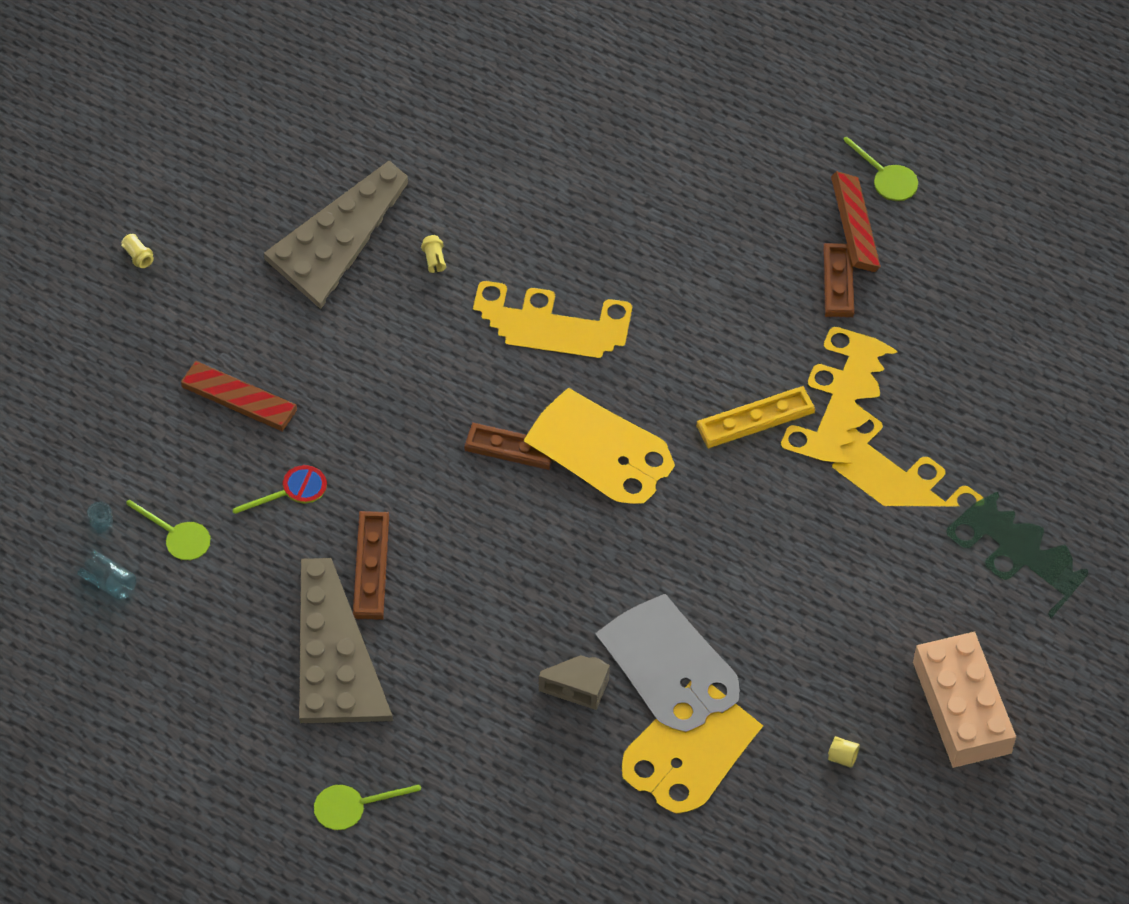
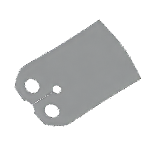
M666 594L627 610L595 633L629 678L653 715L664 725L687 732L704 724L706 717L710 713H723L739 701L740 689L736 673L698 633ZM683 678L690 679L692 682L690 688L682 687L680 681ZM713 683H722L727 688V695L722 699H714L709 696L708 687ZM678 703H687L692 707L693 714L690 718L681 720L674 715V707Z

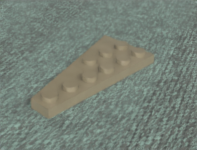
M387 161L264 252V259L321 309L331 291H334L339 284V280L344 272L350 268L369 241L375 227L379 226L388 208L394 205L407 186L408 176L391 161Z
M301 559L300 723L393 721V715L332 559Z

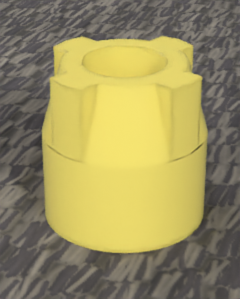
M835 736L828 752V760L852 768L857 758L860 744Z

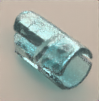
M93 550L91 555L108 568L90 558H87L84 565L90 571L100 576L101 579L83 568L78 570L77 575L118 600L126 599L129 594L122 587L125 586L134 590L137 581L136 575Z

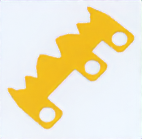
M832 327L824 341V347L827 350L849 356L842 371L817 364L813 367L808 379L810 387L833 394L817 432L791 425L784 434L781 446L784 449L822 461L852 463L850 458L843 455L844 453L840 448L842 445L855 441L853 436L846 431L860 427L871 418L865 410L856 404L855 400L880 396L878 382L871 372L884 371V367L877 359L879 356H883L885 353L894 354L897 351L876 338L843 328ZM837 333H843L849 337V344L844 348H837L831 343L832 336ZM819 371H829L834 379L831 384L823 386L815 381V375ZM794 432H802L807 437V443L802 447H794L788 441L789 436Z

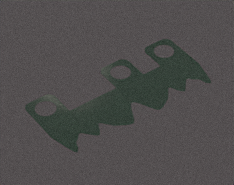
M995 492L974 503L947 528V535L963 548L972 547L986 533L1001 544L985 561L986 567L1003 580H1008L1024 565H1027L1064 595L1050 609L1048 614L1052 619L1086 579L1088 570L1072 571L1073 558L1066 545L1040 550L1044 528L1030 523L1013 524L1015 511L997 510L996 501L999 497V492ZM961 524L971 526L974 530L973 538L966 541L959 539L955 534L957 526ZM1004 555L1011 558L1013 568L1008 572L997 570L994 566V560L998 556Z

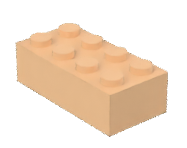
M971 632L916 645L913 664L952 767L1012 754L1016 735L976 633Z

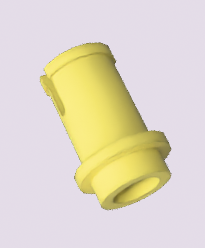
M129 234L123 238L121 246L132 257V263L136 267L146 268L152 264L154 259L152 250L146 248L137 235Z
M436 235L425 237L421 245L422 251L426 254L428 271L431 273L435 272L434 266H436L437 272L446 269L442 253L443 241Z

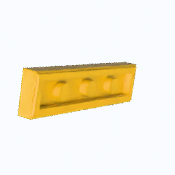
M804 386L699 420L696 426L707 448H711L815 413V407Z

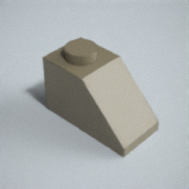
M580 655L542 670L539 675V691L597 710L609 681L610 665L599 658H588Z

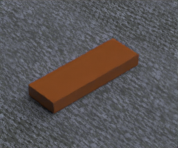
M824 243L825 317H854L853 266L848 245Z
M473 422L464 446L465 451L547 470H550L553 461L547 455L524 442L526 434Z

